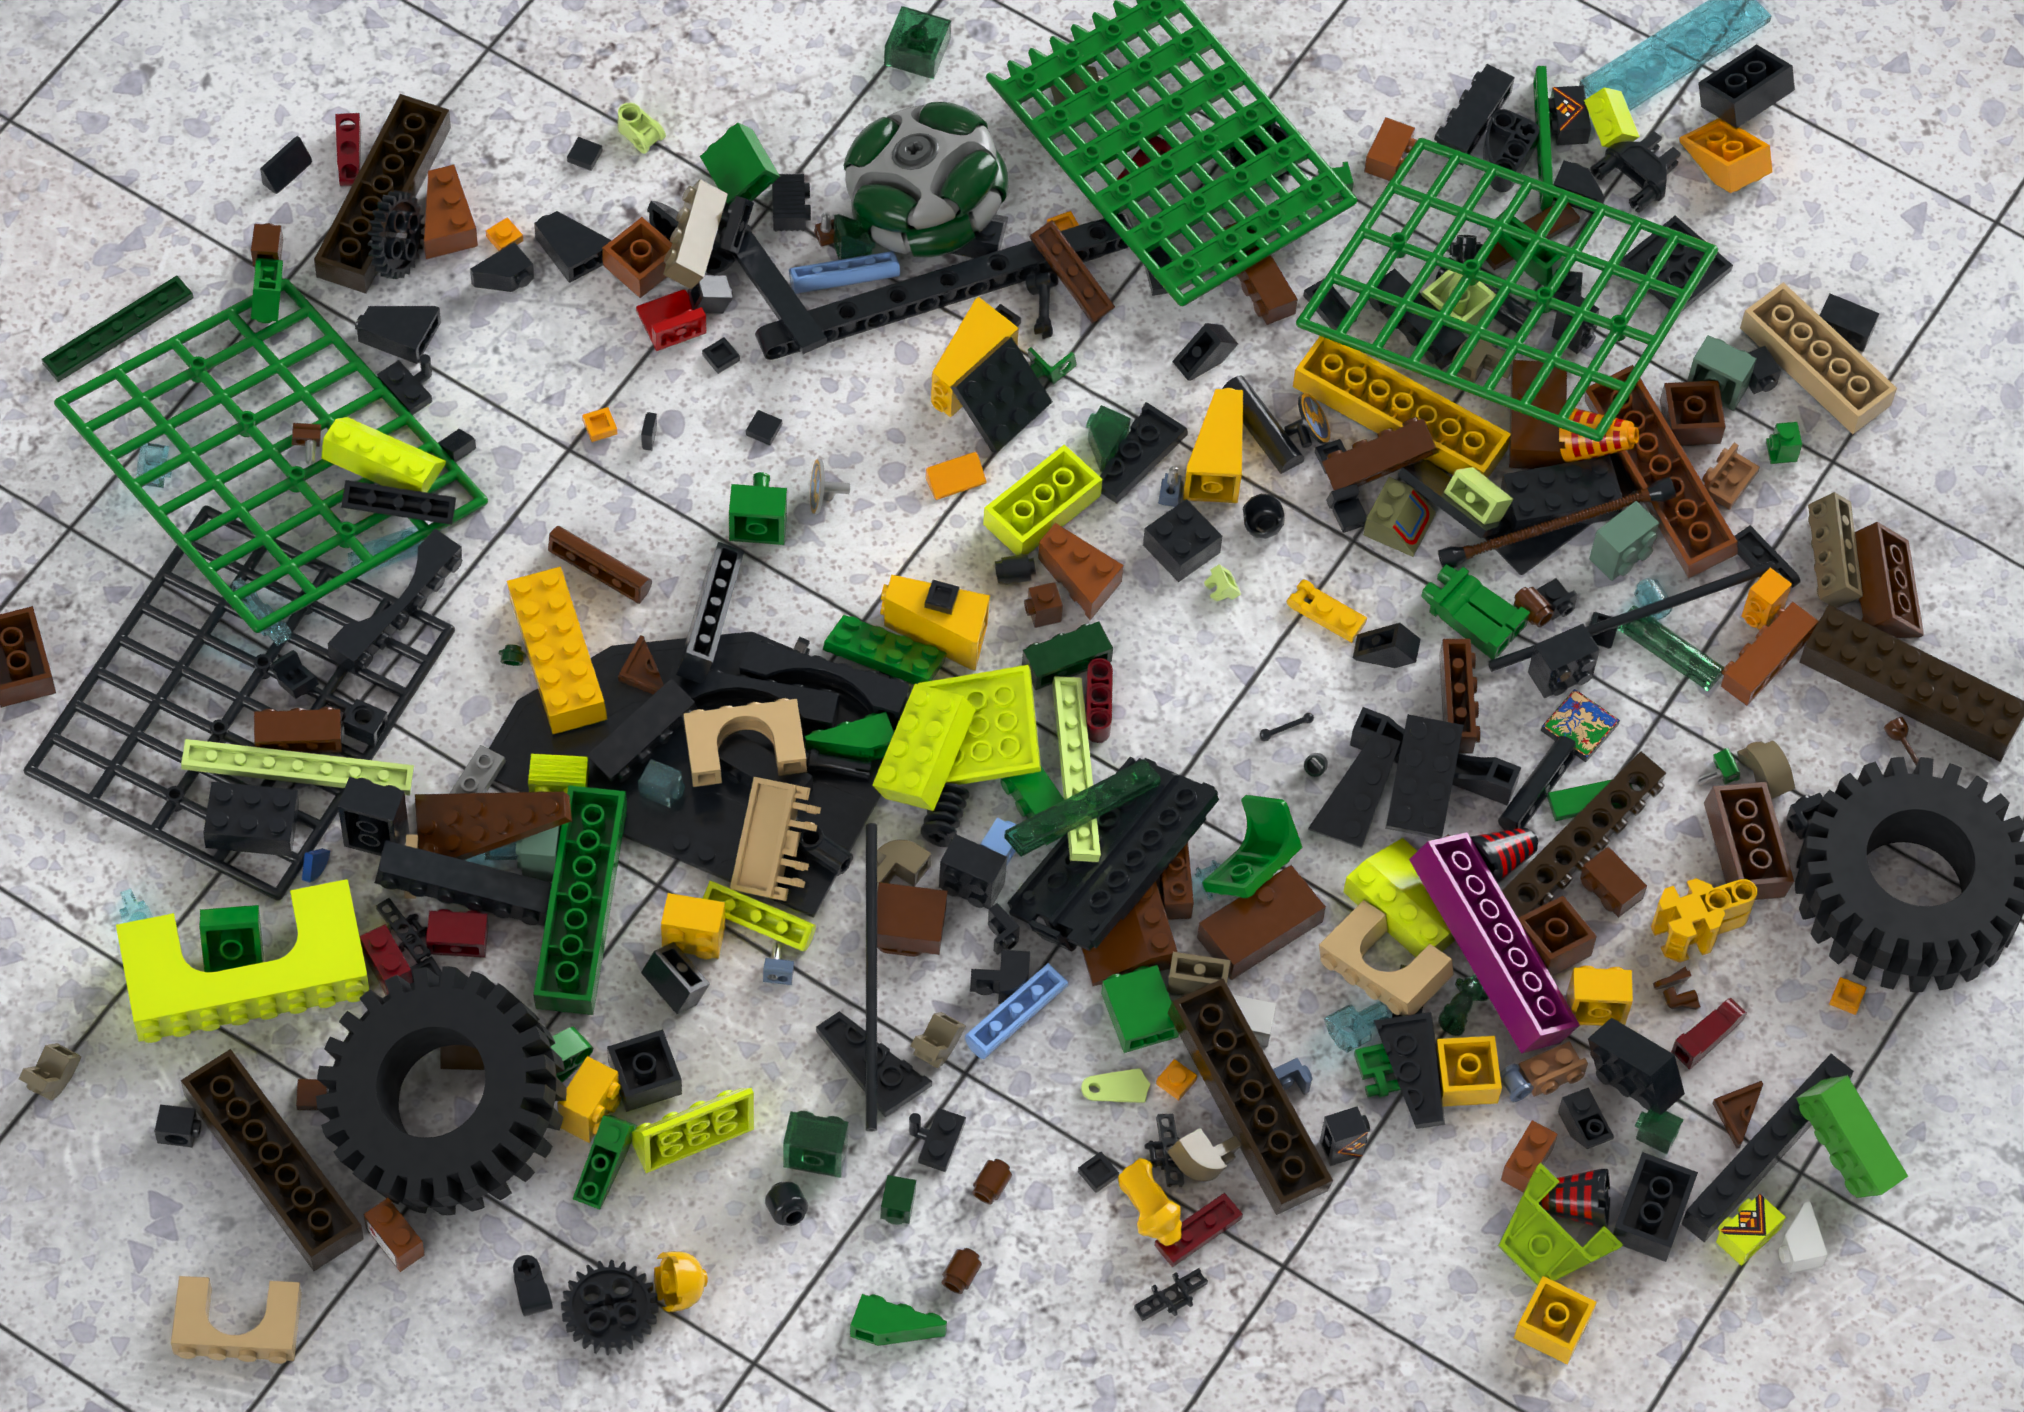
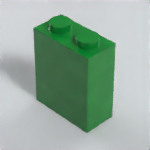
M738 122L731 126L720 139L712 143L700 155L718 189L728 194L726 203L729 205L735 201L736 196L753 201L780 177L753 129Z
M1157 965L1152 967L1142 966L1124 975L1114 974L1102 982L1101 995L1124 1053L1179 1037V1033L1168 1015L1172 1002Z

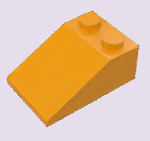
M1720 118L1679 137L1680 143L1713 183L1729 193L1739 191L1742 187L1754 181H1759L1762 177L1773 172L1770 145L1739 127H1733Z

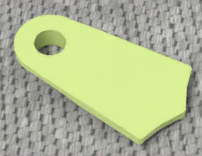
M1141 1068L1089 1076L1082 1082L1081 1091L1087 1099L1092 1101L1144 1103L1150 1083L1144 1076ZM1095 1086L1099 1089V1092L1093 1093L1089 1088Z

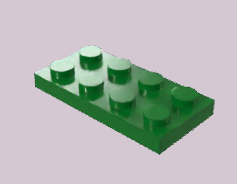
M843 615L824 641L823 651L912 684L932 681L944 664L947 655L946 652L940 651L934 646L924 645L913 641L907 636L897 635L883 627L873 626L860 621L856 617Z

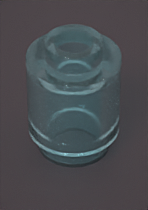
M1646 578L1640 581L1634 592L1642 607L1668 598V595L1657 579ZM1672 608L1649 617H1652L1653 620H1660L1670 614Z

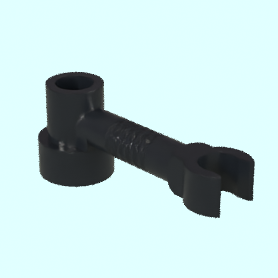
M1054 271L1045 273L1035 272L1026 277V287L1029 293L1032 295L1039 294V314L1034 325L1035 335L1042 333V339L1052 337L1053 328L1049 318L1050 288L1058 285V276Z

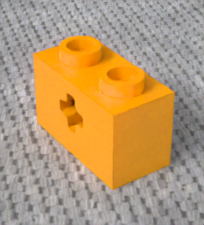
M1769 568L1750 588L1741 617L1745 619L1748 625L1759 630L1764 625L1769 627L1773 623L1772 619L1781 607L1785 608L1792 583L1772 568Z

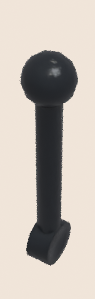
M1308 712L1302 718L1271 730L1262 729L1260 731V739L1268 741L1274 734L1302 723H1312L1314 715Z

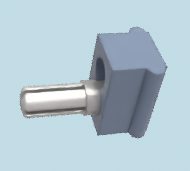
M1173 466L1170 467L1169 474L1165 473V479H1162L1158 501L1161 505L1175 507L1181 502L1184 482L1181 481L1182 476L1178 475L1179 470L1177 467H1175L1174 474Z
M777 942L772 945L771 957L765 958L763 982L792 985L794 961L781 960V943H778L777 956L775 957Z

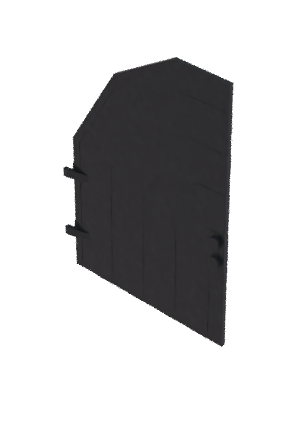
M755 632L722 634L710 670L715 669L731 675L740 674L739 666L750 639L768 641L774 646L784 649L791 647ZM799 637L793 649L802 654L809 655L810 649L807 647L810 641ZM687 638L646 642L664 685L669 681L673 664L679 665ZM636 643L612 645L591 657L605 702L607 720L552 734L539 689L537 688L518 699L489 747L490 750L504 756L506 759L504 766L494 781L517 792H529L528 779L531 754L588 757L592 750L651 698L653 694L618 681V675ZM882 672L878 673L880 676L883 677H891V675ZM816 682L785 683L787 685L800 684L806 688L816 690L828 689L838 693L839 711L835 727L842 722H854L870 714L856 698L830 685ZM722 702L704 707L701 710H715L723 706H746L752 702ZM681 724L674 730V736L667 743H660L654 748V753L650 759L643 764L639 762L631 769L633 773L622 783L618 781L613 785L589 759V788L625 791L627 812L623 837L726 881H732L751 792L741 783L731 782L722 772V783L693 787L685 725ZM891 724L893 732H895L897 725ZM802 729V735H803V741H804V748H805V736L810 735L811 733H810V732H804V730ZM754 730L736 731L775 754L772 742L764 734ZM883 758L871 761V769L866 770L871 771L869 780L816 770V772L812 773L807 771L806 773L813 776V791L810 793L808 800H805L803 804L821 807L820 814L815 815L807 813V811L798 810L797 817L804 822H812L819 826L826 837L850 852L881 797V794L872 785ZM809 841V842H807V844H815V843H816V841ZM797 849L796 857L784 854L783 859L809 864L808 870L801 871L786 866L784 877L802 879L805 881L804 888L778 883L777 887L789 889L787 900L768 899L814 918L837 875L815 860L804 859L800 854V850Z

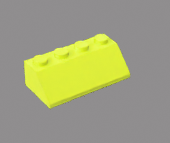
M349 417L336 419L323 438L322 459L382 486L427 493L446 464V461Z

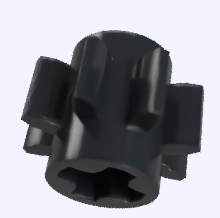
M1457 235V241L1452 242L1450 245L1449 255L1456 257L1457 262L1464 264L1465 261L1474 259L1483 244L1477 242V236Z

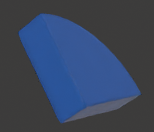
M321 848L305 853L302 872L303 881L313 882L322 874L328 863L330 850Z

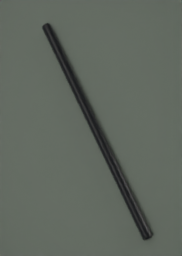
M1773 560L1586 626V629L1591 636L1603 633L1762 576L1769 568L1776 571L1775 563ZM1534 645L1488 661L1490 671L1493 672L1531 658Z
M875 823L866 824V1131L869 1132L877 1131V824Z

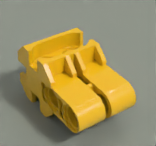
M1695 878L1687 881L1689 891L1683 897H1679L1674 886L1665 888L1651 925L1654 936L1665 932L1669 933L1666 944L1661 946L1664 956L1679 963L1689 960L1687 949L1692 944L1697 945L1701 955L1711 953L1717 940V935L1744 926L1749 919L1757 896V887L1753 882L1747 879H1740L1713 888L1711 884Z

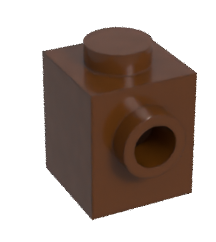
M1053 582L1028 588V599L1024 600V606L1027 616L1031 615L1034 628L1061 622L1063 604L1056 583Z

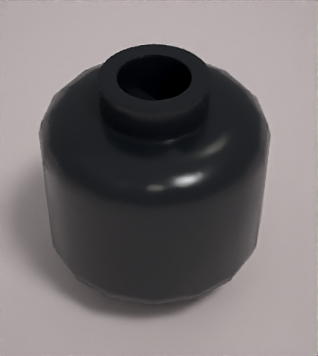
M793 1182L776 1183L765 1197V1205L774 1221L779 1225L794 1226L804 1219L808 1211L807 1200L799 1186Z

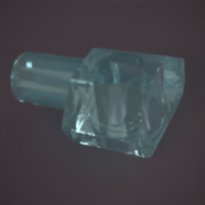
M1380 1001L1360 1012H1357L1354 1006L1349 1004L1326 1016L1324 1022L1329 1035L1336 1045L1348 1053L1371 1041L1372 1034L1370 1029L1375 1027L1374 1020L1389 1018V1013L1385 1005ZM1343 1027H1348V1028L1352 1029L1353 1031H1352V1032H1347V1031H1344L1342 1028H1343Z

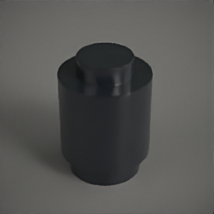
M1027 554L1001 557L1000 561H995L998 583L1005 582V585L1027 582L1031 581V575H1036L1034 558L1028 559Z

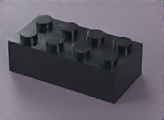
M1610 455L1503 474L1501 490L1513 498L1506 511L1508 520L1511 522L1512 533H1517L1518 530H1524V528L1527 529L1531 526L1534 527L1537 524L1541 525V523L1544 524L1547 521L1551 522V520L1554 521L1557 518L1561 519L1562 516H1568V514L1571 515L1575 512L1578 513V511L1581 512V510L1585 509L1588 510L1591 507H1598L1601 504L1605 505L1609 501L1622 498ZM1622 509L1613 510V512L1610 511L1607 514L1603 513V515L1595 518L1586 519V521L1583 520V522L1580 521L1579 523L1576 522V524L1573 523V525L1569 526L1566 525L1563 528L1559 527V529L1609 521L1621 513Z
M1407 715L1385 829L1436 839L1442 838L1464 725Z

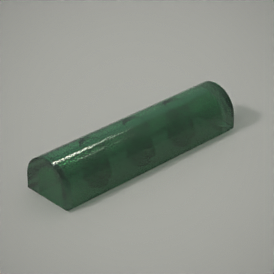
M1634 605L1628 611L1637 609L1638 607ZM1651 616L1618 627V630L1708 692L1722 676L1724 666Z

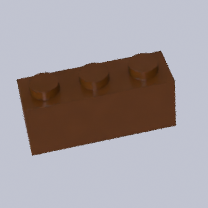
M323 707L319 710L293 708L290 711H276L274 709L254 712L255 747L303 753L342 752L340 709Z

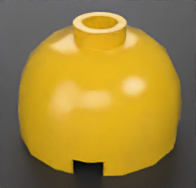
M668 1251L659 1254L657 1259L662 1260L660 1266L654 1267V1287L658 1301L664 1298L666 1306L662 1307L663 1310L674 1312L690 1308L699 1301L704 1287L707 1286L708 1277L706 1271L702 1269L698 1260L688 1253Z

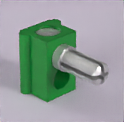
M1729 748L1713 754V762L1717 769L1714 772L1699 777L1698 783H1700V786H1705L1717 780H1723L1726 785L1740 779V770Z

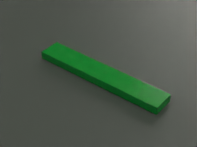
M1537 66L1533 79L1535 123L1539 126L1537 140L1538 180L1553 185L1547 67ZM1539 192L1541 211L1552 206L1554 197Z

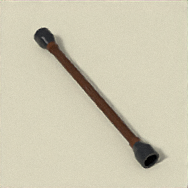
M1670 477L1655 481L1648 488L1640 490L1639 493H1635V495L1632 494V496L1629 495L1615 501L1612 500L1605 503V505L1601 504L1598 507L1595 506L1591 507V509L1588 508V510L1578 511V513L1568 514V516H1562L1561 519L1557 518L1554 521L1551 520V522L1547 521L1544 524L1541 523V525L1537 524L1534 527L1531 526L1527 529L1524 528V530H1518L1517 533H1510L1507 536H1500V538L1490 539V541L1480 542V544L1477 543L1473 546H1450L1437 551L1442 568L1446 564L1456 568L1466 560L1473 558L1475 554H1482V552L1495 550V548L1504 547L1505 545L1512 544V542L1515 543L1519 542V540L1522 541V539L1532 538V536H1539V534L1548 533L1549 531L1556 530V528L1559 529V527L1563 528L1566 525L1569 526L1573 525V523L1576 524V522H1583V520L1603 515V513L1607 514L1610 511L1613 512V510L1617 511V509L1620 510V508L1623 509L1630 506L1635 501L1638 503L1650 501L1664 502L1676 498L1675 488Z

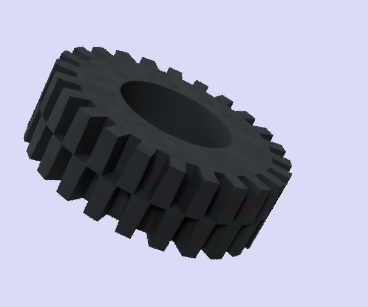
M1894 757L1890 759L1884 774H1882L1875 761L1863 766L1858 780L1849 773L1840 779L1835 793L1829 789L1822 798L1818 811H1815L1811 818L1796 862V868H1799L1795 879V893L1803 894L1799 906L1802 919L1815 918L1810 934L1817 944L1831 937L1834 939L1829 953V957L1839 965L1850 954L1858 957L1853 975L1865 980L1873 966L1884 969L1880 986L1894 990L1901 974L1908 975L1910 992L1916 993L1924 992L1931 976H1934L1939 991L1952 988L1959 973L1966 982L1978 977L1984 963L1990 968L1998 961L2004 947L2008 948L2024 914V841L2020 842L2024 831L2022 819L2020 816H2016L2004 821L2010 802L2001 793L1987 803L1983 801L1988 782L1983 778L1976 776L1965 789L1957 784L1962 767L1949 763L1942 778L1934 777V759L1925 757L1919 758L1912 774L1907 772L1904 757ZM1905 842L1925 846L1938 853L1951 865L1959 879L1961 894L1947 903L1935 906H1917L1900 901L1887 893L1876 882L1869 869L1867 855L1875 849L1891 843Z
M443 966L441 976L436 975L427 967L414 969L413 983L409 984L398 975L385 980L389 994L384 998L372 990L367 991L359 998L368 1010L360 1019L346 1011L339 1020V1023L349 1033L344 1042L329 1037L324 1050L335 1059L333 1067L319 1065L317 1080L329 1089L328 1094L316 1096L317 1109L330 1119L329 1122L322 1124L321 1127L325 1137L338 1147L333 1152L339 1161L351 1169L355 1177L385 1198H389L391 1202L397 1205L401 1202L411 1210L426 1214L427 1208L430 1207L441 1215H455L457 1204L462 1205L471 1212L485 1208L482 1196L487 1193L499 1200L512 1194L506 1181L513 1175L524 1182L533 1176L535 1171L526 1162L534 1152L544 1158L550 1153L553 1146L543 1136L547 1128L560 1131L563 1122V1116L554 1108L555 1101H566V1086L556 1077L557 1073L565 1071L562 1058L551 1048L556 1043L553 1036L538 1022L540 1019L501 984L495 985L486 976L471 971L468 977L456 967ZM464 1045L476 1048L484 1064L485 1087L482 1098L474 1113L461 1126L444 1135L436 1137L409 1135L401 1121L399 1095L403 1081L410 1069L423 1056L441 1047Z

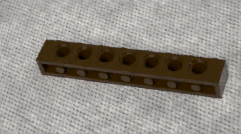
M1640 751L1502 890L1517 918L1551 902L1555 897L1553 893L1558 888L1564 890L1574 878L1571 875L1577 869L1582 871L1583 865L1592 859L1590 856L1595 851L1598 853L1603 851L1610 842L1608 838L1614 832L1618 835L1627 826V819L1633 813L1637 816L1646 806L1645 800L1650 795L1655 798L1665 786L1662 782L1666 772ZM1630 785H1637L1641 790H1633ZM1611 803H1618L1623 809H1616ZM1593 821H1599L1605 827H1597L1594 825ZM1574 840H1582L1586 843V846H1580ZM1556 858H1563L1568 864L1562 865L1557 862ZM1537 877H1545L1550 883H1542ZM1525 895L1530 898L1531 902H1524L1519 896Z

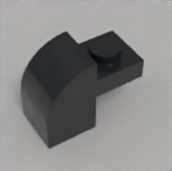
M1001 950L1000 970L971 969L970 992H976L980 995L998 993V1004H1002L1028 981L1030 951Z

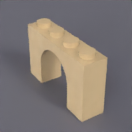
M782 698L769 703L752 702L746 706H723L715 710L704 711L698 709L690 713H684L693 787L722 783L718 755L719 747L728 735L740 730L758 731L772 742L775 750L778 776L807 772L797 699L789 700Z
M1363 900L1319 944L1320 960L1327 969L1335 970L1341 974L1349 984H1356L1365 990L1371 999H1378L1387 1005L1389 1010L1395 1015H1414L1454 975L1452 958L1429 944L1403 969L1392 972L1373 969L1365 963L1363 958L1366 952L1387 932L1386 914Z
M179 1276L171 1337L174 1355L185 1359H192L196 1356H208L212 1360H224L228 1357L238 1358L244 1362L266 1359L278 1364L295 1360L302 1298L300 1282L269 1281L266 1312L260 1324L245 1334L228 1335L215 1329L209 1322L212 1294L210 1278Z

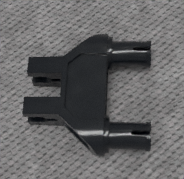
M1654 131L1640 142H1619L1611 145L1606 149L1605 156L1590 167V171L1594 177L1600 173L1596 178L1598 180H1602L1615 168L1628 176L1642 188L1640 192L1629 199L1631 208L1634 209L1638 205L1639 207L1635 211L1640 213L1651 202L1660 201L1665 197L1667 174L1678 165L1679 162L1676 159L1680 157L1681 153L1672 147L1662 156H1656L1654 153L1659 150L1660 146L1658 143L1662 140V137Z

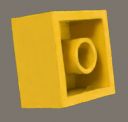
M668 893L661 921L662 947L674 942L683 953L696 955L701 959H719L725 932V902Z
M1581 966L1573 969L1566 997L1567 1004L1580 1025L1603 1026L1610 1018L1624 1025L1626 1024L1633 1002L1632 970H1624L1621 967L1597 969L1592 966Z
M1495 1036L1437 1039L1436 1050L1443 1107L1498 1104L1502 1085Z
M589 1056L586 1057L566 1088V1101L557 1102L558 1112L563 1116L561 1129L588 1143L592 1141L597 1133L602 1117L608 1115L609 1112L614 1113L620 1104L619 1090L621 1085L619 1084L618 1071Z
M1542 1276L1517 1325L1514 1339L1568 1365L1593 1315L1597 1302Z

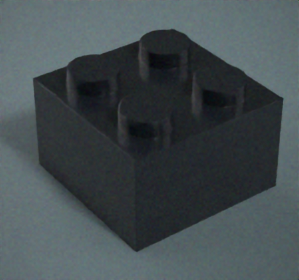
M1185 499L1144 529L1143 546L1180 582L1220 553L1223 536Z
M1580 624L1535 644L1528 673L1544 698L1551 695L1558 696L1569 687L1576 684L1583 685L1592 679L1600 649L1584 624Z
M955 834L940 861L939 888L948 891L947 894L950 896H959L968 900L971 905L977 908L984 907L989 910L994 905L1005 884L1007 856Z
M663 1029L607 1046L608 1063L610 1068L618 1071L619 1084L621 1085L619 1093L626 1112L682 1095V1079Z

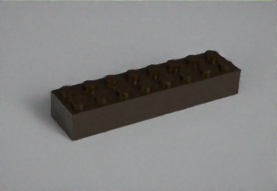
M399 94L314 258L317 278L365 294L367 293L377 274L375 271L376 266L371 264L374 257L369 256L372 246L367 244L371 240L368 232L373 228L370 221L375 219L373 210H379L377 203L383 202V195L388 196L389 191H404L412 193L414 198L417 196L428 171L451 129L449 109ZM386 232V237H396L397 235L394 232Z
M1831 605L1827 606L1816 625L1799 663L1999 762L2003 760L2024 721V700Z
M1224 978L1172 1001L1168 1015L1233 1136H1236L1241 1143L1240 1149L1275 1214L1278 1215L1328 1192L1333 1179Z
M231 1049L181 1080L186 1099L196 1110L313 1271H316L364 1240L360 1222Z

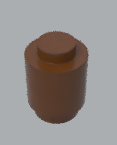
M1523 587L1515 594L1514 607L1519 609L1522 606L1530 612L1528 621L1531 625L1535 624L1540 628L1547 624L1554 616V611L1551 609L1552 605L1535 587Z
M995 1159L994 1161L987 1160L973 1183L974 1189L972 1194L978 1200L990 1205L994 1200H998L1012 1177V1173L1009 1171L1010 1166L1000 1159Z
M969 1248L957 1249L942 1274L944 1277L941 1282L943 1286L957 1294H962L964 1290H967L982 1266L979 1260L980 1256Z

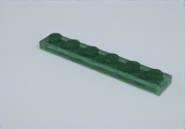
M1143 759L1005 830L1004 838L1022 857L1160 785L1161 777Z

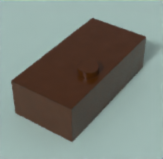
M1513 360L1510 397L1521 400L1544 363L1539 361ZM1554 367L1531 405L1558 415L1567 401V372ZM1510 409L1509 468L1535 469L1564 464L1565 461L1560 449H1565V442H1559V427Z
M1757 782L1713 786L1704 801V806L1726 884L1740 879H1747L1757 887L1755 900L1785 897L1794 883V878L1767 783Z
M1290 865L1266 881L1256 890L1254 895L1248 898L1239 897L1199 922L1197 939L1213 958L1230 960L1228 977L1230 980H1233L1321 924L1324 919L1326 906L1295 868Z

